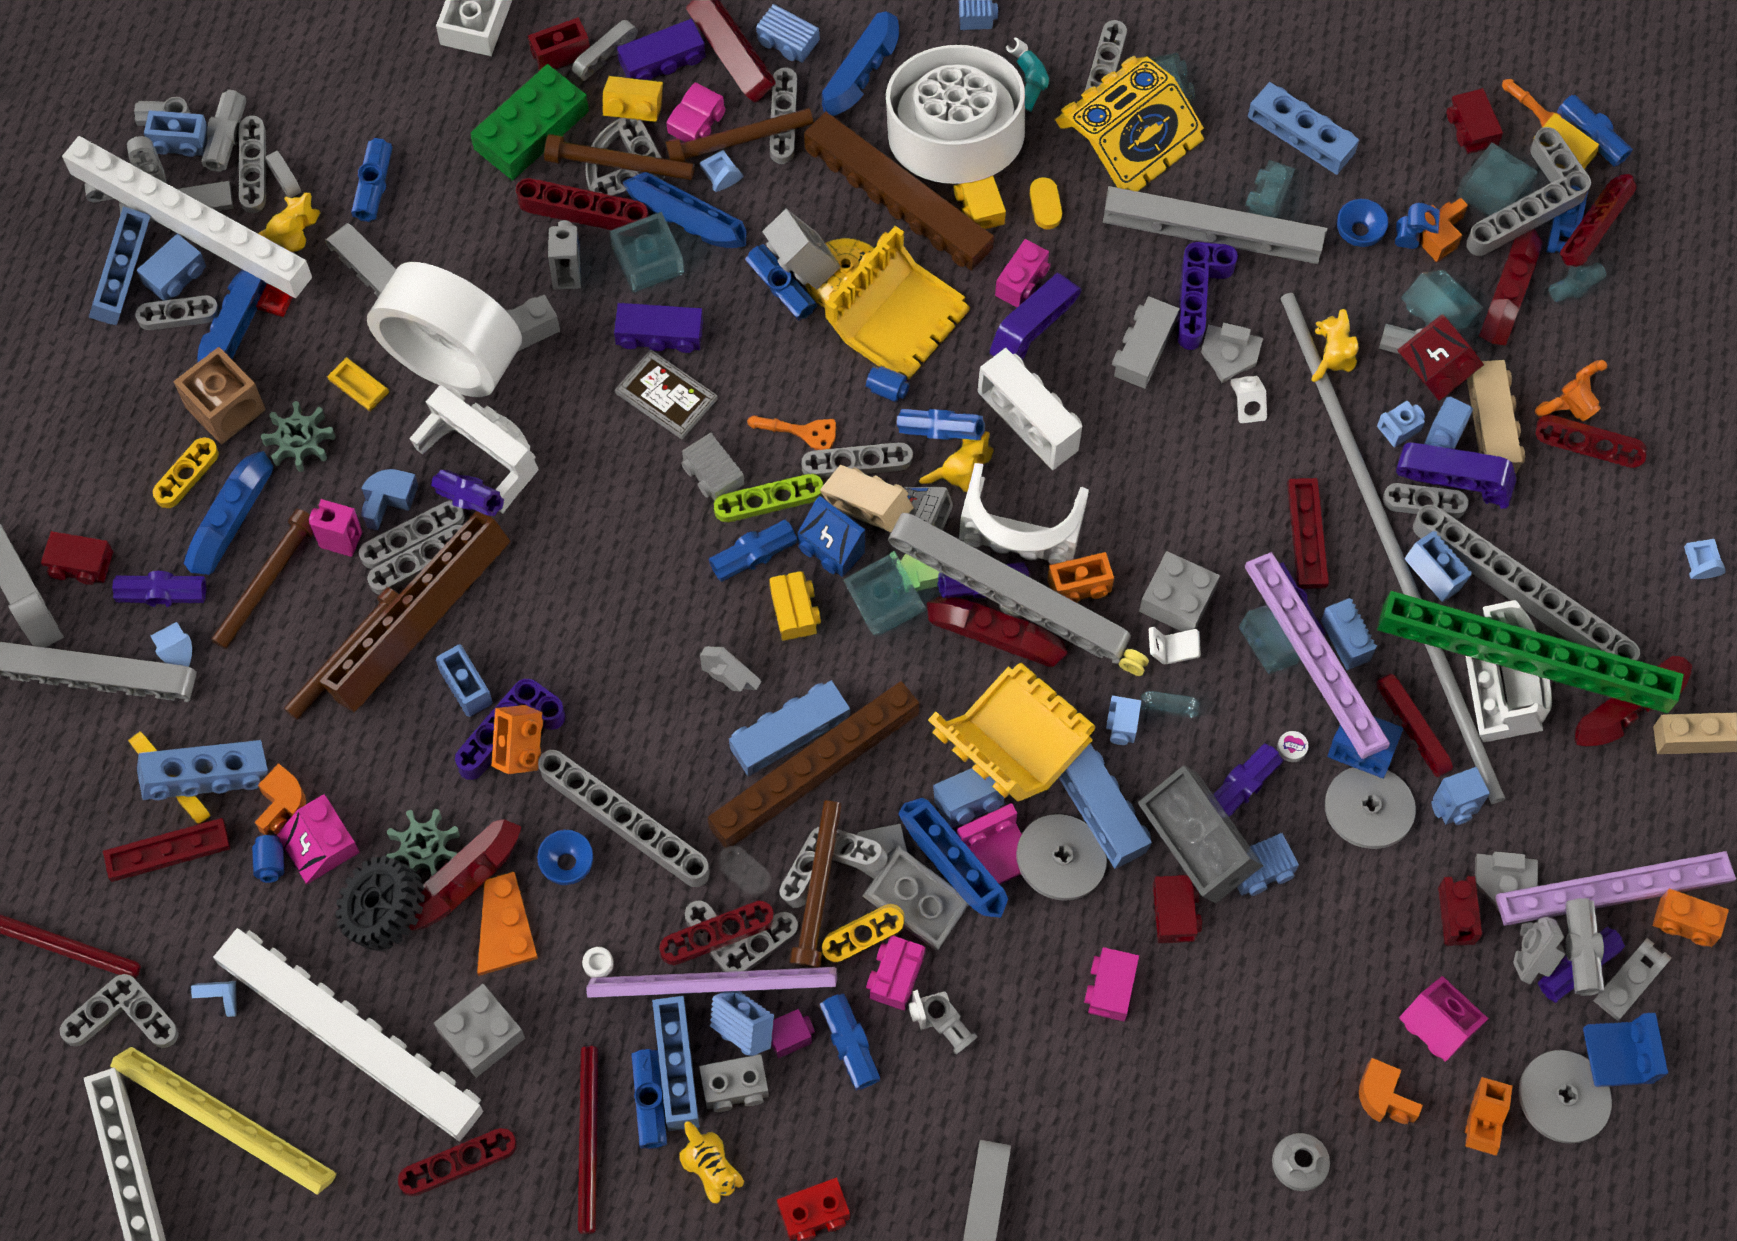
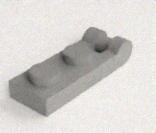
M1648 938L1605 986L1602 994H1599L1593 1000L1617 1021L1620 1020L1672 958L1666 952L1663 954L1653 947L1655 943ZM1644 956L1654 963L1651 968L1640 961Z

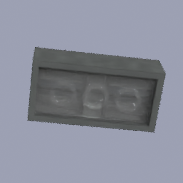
M1183 765L1138 802L1202 897L1217 903L1263 867V864L1199 774L1187 766Z

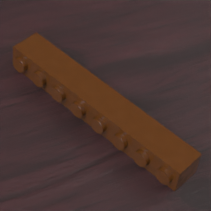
M825 111L804 132L805 149L811 156H819L826 162L827 167L835 173L839 171L843 174L851 186L862 188L874 203H882L886 206L889 213L895 219L900 220L902 218L909 224V227L915 234H923L930 239L935 249L938 251L944 250L950 254L952 260L958 266H966L972 271L993 249L994 236L828 112Z
M476 511L319 682L337 703L353 712L364 704L366 699L385 681L386 677L405 659L406 655L416 644L425 637L427 632L444 616L469 586L481 576L491 562L501 554L502 550L511 541L495 519Z
M902 681L898 682L709 815L708 824L710 830L726 850L730 849L919 715V701Z

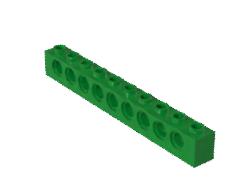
M1390 591L1383 604L1377 628L1381 632L1667 714L1679 701L1684 676L1682 673L1394 591Z

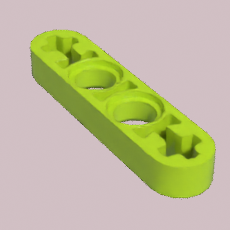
M806 474L723 494L714 502V514L720 521L732 522L812 503L819 496L822 497L820 489L823 487V481L817 475ZM812 483V486L816 487L815 492L810 493L806 489V484ZM796 485H798L800 497H796L794 488ZM784 489L790 492L791 496L786 501H779L775 498V493L779 490ZM752 496H758L763 500V503L760 507L752 508L748 506L747 500ZM738 499H742V507L744 509L740 511ZM724 503H728L732 507L730 513H725V510H721Z

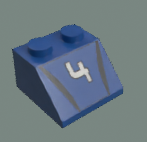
M819 496L798 531L799 549L806 556L812 557L814 555L822 561L821 565L829 573H838L843 577L865 553V529Z

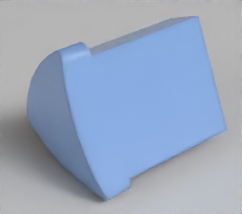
M724 150L700 162V167L712 182V189L715 192L730 187L744 177Z
M1715 539L1686 543L1684 548L1691 568L1689 573L1691 579L1712 578L1725 574V567L1721 561Z
M177 622L151 635L157 647L155 652L160 659L168 664L189 667L192 657L191 640L188 634L183 633Z
M236 981L197 983L191 986L192 998L223 996L226 1016L233 1017L237 1015Z

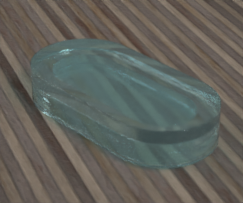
M1145 692L1140 696V708L1144 711L1190 718L1196 717L1199 714L1200 703L1192 697L1161 692Z

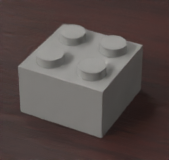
M787 208L762 231L768 239L767 247L776 256L780 257L777 260L779 265L788 273L792 270L795 277L803 285L809 283L815 289H818L841 267L820 235Z
M1166 551L1142 598L1139 612L1182 632L1196 629L1216 590L1220 575Z
M481 984L434 1022L438 1033L476 1078L525 1039L522 1029L484 984Z

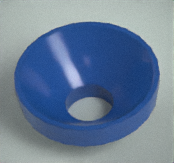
M1368 199L1349 201L1340 209L1337 217V228L1341 237L1346 242L1359 247H1367L1379 242L1385 235L1388 227V217L1384 209L1379 204ZM1358 223L1364 224L1368 228V233L1364 236L1356 235L1352 231L1353 225Z
M573 830L556 831L546 837L541 843L537 855L538 865L544 876L551 882L559 885L575 884L589 873L593 863V850L589 841L582 834ZM564 854H570L576 859L575 866L570 870H562L558 866V860Z

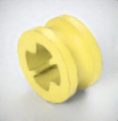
M1125 650L1124 658L1120 660L1119 666L1136 676H1142L1145 671L1143 667L1149 663L1148 658L1136 650Z

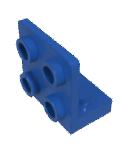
M1374 717L1390 745L1385 750L1361 759L1340 724L1327 757L1384 779L1403 728Z
M1644 1013L1632 1022L1588 1024L1583 1027L1593 1081L1596 1087L1653 1084L1668 1074L1656 1013Z

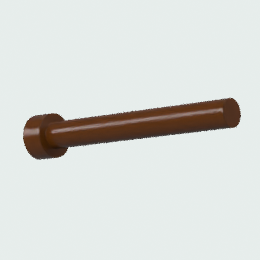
M810 108L684 143H680L679 138L666 141L670 160L685 162V159L808 126L813 124L814 121Z
M552 134L548 135L544 150V160L560 164L562 159L686 180L693 179L695 165L692 163L564 142L563 136Z
M301 509L294 511L288 520L291 527L211 638L213 643L223 649L228 647L305 536L313 537L314 533L309 524L310 514Z
M386 587L377 597L379 601L377 607L284 707V710L289 715L298 720L320 696L325 687L319 681L399 595L390 587Z
M826 800L823 804L798 948L792 947L790 964L820 968L822 952L816 950L842 804L839 802Z

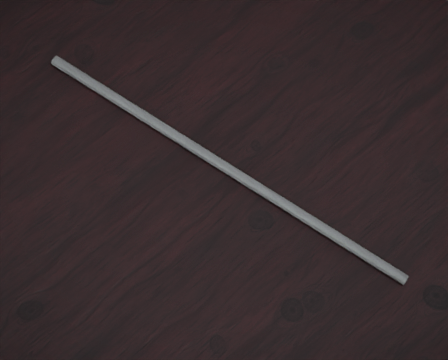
M1287 293L1281 297V301L1313 376L1322 360L1294 294ZM1325 372L1324 376L1315 383L1403 594L1421 599L1328 374ZM1425 644L1473 762L1490 793L1488 798L1491 804L1504 801L1505 796L1443 649Z

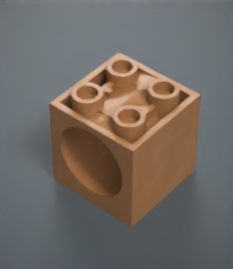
M217 347L173 381L185 408L221 445L266 410L255 383L220 347Z

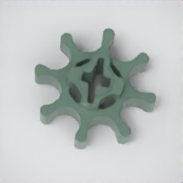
M294 401L292 403L294 413L289 418L282 419L275 412L270 413L272 423L279 426V428L272 434L263 433L261 439L265 446L273 444L280 446L278 451L271 455L274 465L279 466L286 457L296 458L295 465L297 470L303 472V460L306 456L313 454L317 455L321 461L327 460L325 450L318 447V444L324 439L333 440L336 436L332 427L324 429L317 427L318 423L325 419L322 408L318 407L311 416H302L299 402Z
M438 809L433 810L432 818L427 823H418L415 820L413 811L408 810L406 815L411 822L408 830L405 832H396L392 828L387 830L389 839L401 842V846L398 851L389 853L386 856L397 861L404 860L409 862V867L415 872L426 868L431 871V876H433L437 872L436 865L439 861L443 859L451 860L457 855V852L446 850L445 846L449 840L460 837L459 830L456 826H453L448 831L438 830L437 824L442 819ZM425 841L427 848L421 850L419 843Z

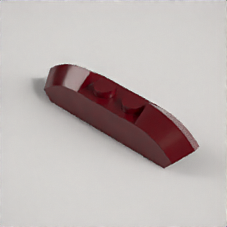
M1535 229L1515 238L1479 334L1481 338L1492 344L1506 345L1543 244Z
M938 596L927 602L929 622L940 628L1048 667H1054L1067 655L1065 643L1062 639L1035 624L961 598H943Z
M1673 655L1657 667L1684 674L1681 694L1689 681L1692 664L1685 657ZM1610 698L1580 720L1575 728L1574 741L1579 746H1598L1613 742L1624 736L1622 726L1627 728L1639 718L1637 714L1645 709L1649 713L1653 709Z
M505 819L493 821L423 884L424 891L420 892L425 895L424 902L418 904L423 907L422 913L415 915L418 922L416 926L410 924L409 928L412 931H418L442 920L492 876L512 853L521 826Z

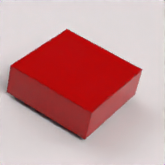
M267 283L256 307L258 310L284 317L293 297Z

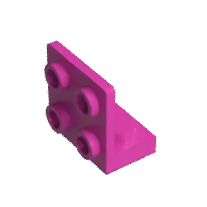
M1012 803L957 828V835L999 884L1021 875L1017 864L1016 851L1022 834L1016 824L1017 812Z

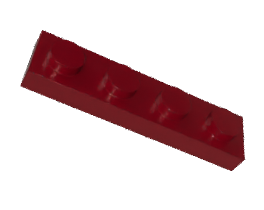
M1289 479L1287 488L1297 585L1301 589L1327 588L1329 581L1318 479Z
M223 818L103 850L108 879L114 882L230 850L231 847L225 821Z

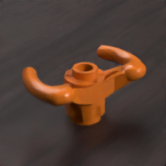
M1597 360L1582 368L1576 374V379L1570 381L1561 389L1563 394L1560 397L1549 402H1542L1536 407L1535 414L1537 416H1545L1558 410H1570L1582 422L1593 416L1601 407L1598 405V399L1591 391L1590 376L1598 371L1605 370L1607 363L1604 360Z

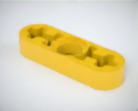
M203 437L195 440L155 485L153 496L159 506L163 508L176 506L217 460L219 451L212 439ZM209 447L210 454H202L200 456L199 449L206 450ZM189 467L194 469V473L190 478L181 479L178 477L179 472L183 468ZM172 479H174V480L176 481V483H177V484H175V486H174L173 482L171 481ZM164 490L169 492L171 490L173 496H165L163 498L161 492Z
M886 904L829 933L822 944L823 955L832 962H840L898 933L902 929L905 920L903 910L895 904ZM889 912L891 916H898L895 926H892L890 922L885 923L880 927L882 933L878 934L876 924L885 920V913ZM860 925H866L871 929L872 937L866 941L859 940L855 936V929ZM848 932L851 943L844 944L841 948V953H838L836 950L830 951L831 940L841 943L846 940L847 935L845 933Z

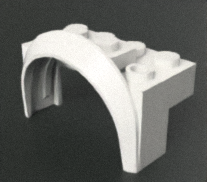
M440 385L426 401L432 413L410 437V440L416 450L424 454L445 434L452 430H457L509 469L510 473L496 488L504 499L503 509L499 510L503 514L539 470L534 461L536 457L530 451L531 447L525 436L512 421L496 413L489 406L482 408L475 403L470 407L464 402L465 398L454 388L447 390Z
M975 463L961 514L960 540H964L966 544L972 547H979L980 545L990 546L994 551L1006 554L1009 551L1019 553L1021 557L1027 560H1036L1037 558L1049 560L1051 565L1074 559L1079 531L1087 504L1088 489L1080 487L1074 507L1063 522L1053 528H1046L987 513L980 499L985 477H981L983 464Z
M1516 600L1483 607L1486 618L1537 632L1530 617ZM1466 656L1478 730L1483 742L1543 731L1542 722H1544L1552 707V690L1549 679L1501 666L1507 696L1506 702L1499 665Z

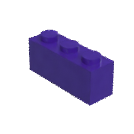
M692 19L617 47L618 59L627 78L648 81L661 74H672L677 68L687 64L696 65L706 57L705 44Z
M618 303L614 329L616 345H620L625 349H635L637 346L649 347L653 351H663L665 348L677 349L682 353L700 350L703 327L702 308Z

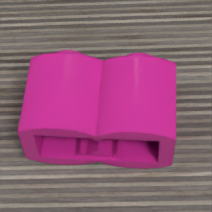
M695 82L668 118L666 123L668 133L684 142L709 136L711 132L710 126L714 121H720L725 113L723 96Z

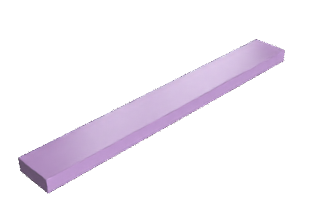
M1270 552L1246 562L1245 569L1361 759L1387 749L1390 745L1388 739L1273 553Z
M1727 851L1499 893L1495 899L1503 925L1506 926L1538 920L1544 917L1566 914V902L1577 898H1588L1594 901L1596 909L1660 897L1669 888L1678 892H1686L1734 882L1736 877Z
M822 967L597 977L590 979L586 988L588 998L836 987L837 968Z

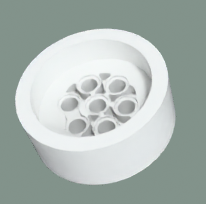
M968 45L940 46L925 50L909 58L898 67L888 83L886 107L889 145L896 159L910 172L935 182L951 184L969 183L988 178L1000 172L1019 154L1025 137V89L1018 71L1000 55L983 48Z
M407 262L401 264L367 315V323L373 336L400 363L435 384L442 385L449 390L454 388L461 395L470 397H484L493 392L522 344V335L517 324L494 299L467 280L447 270L426 263Z

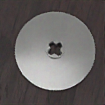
M1354 767L1349 768L1334 778L1325 796V813L1332 828L1344 840L1362 848L1380 849L1396 844L1408 834L1415 819V800L1409 787L1400 777L1387 770L1383 779ZM1367 801H1371L1372 806L1375 807L1373 812L1369 811V808L1365 806Z
M1047 815L1033 821L1022 833L1016 851L1017 864L1026 882L1040 894L1056 900H1075L1086 896L1098 886L1106 870V854L1088 825L1080 819L1068 815ZM1058 852H1061L1063 857H1067L1065 862H1062L1061 858L1056 857Z
M1565 1050L1549 1051L1541 1054L1529 1063L1521 1076L1519 1100L1522 1110L1531 1125L1547 1138L1561 1143H1580L1598 1134L1606 1125L1612 1108L1611 1091L1609 1086L1596 1087L1594 1085L1590 1061L1584 1056ZM1564 1090H1567L1568 1096L1572 1097L1567 1103L1564 1102V1097L1559 1095Z

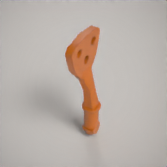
M1503 80L1502 87L1504 91H1508L1520 103L1530 108L1539 118L1542 127L1554 115V112H1548L1540 106L1530 93L1515 84L1514 80Z
M751 416L747 420L749 427L753 429L759 428L772 430L773 432H788L799 436L811 448L816 450L831 449L836 439V422L833 419L816 420L806 425H795L780 421L777 418L769 419L758 416ZM814 432H817L818 435H817V436H813V433H814Z

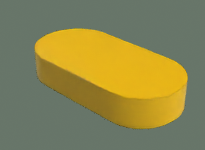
M1038 178L1032 182L1029 193L1034 220L1043 229H1053L1060 224L1062 219L1057 185L1049 178Z

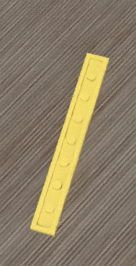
M130 1047L113 1057L110 1067H115L118 1072L315 1194H319L335 1179L337 1173L135 1048Z

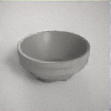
M1295 1133L1285 1137L1278 1143L1273 1152L1272 1165L1275 1175L1286 1187L1297 1191H1309L1321 1185L1326 1179L1329 1172L1330 1159L1327 1149L1317 1138L1309 1134ZM1298 1150H1306L1312 1155L1313 1161L1309 1167H1301L1295 1162L1294 1155Z

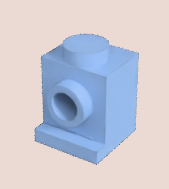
M1405 401L1388 413L1381 414L1377 427L1392 446L1396 447L1422 430L1425 416L1418 405L1412 406L1408 401Z
M1112 695L1106 729L1112 730L1110 737L1112 743L1117 745H1127L1128 742L1134 743L1141 700Z

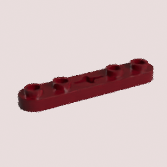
M1620 175L1606 185L1561 249L1560 255L1565 265L1578 267L1587 261L1627 201L1634 194L1637 185L1632 175Z

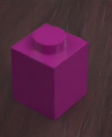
M799 1009L773 1020L771 1045L778 1059L812 1044L811 1034L815 1033L813 1025L808 1016L802 1017Z

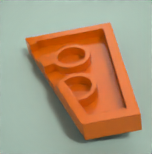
M515 872L487 879L484 883L478 976L538 959Z

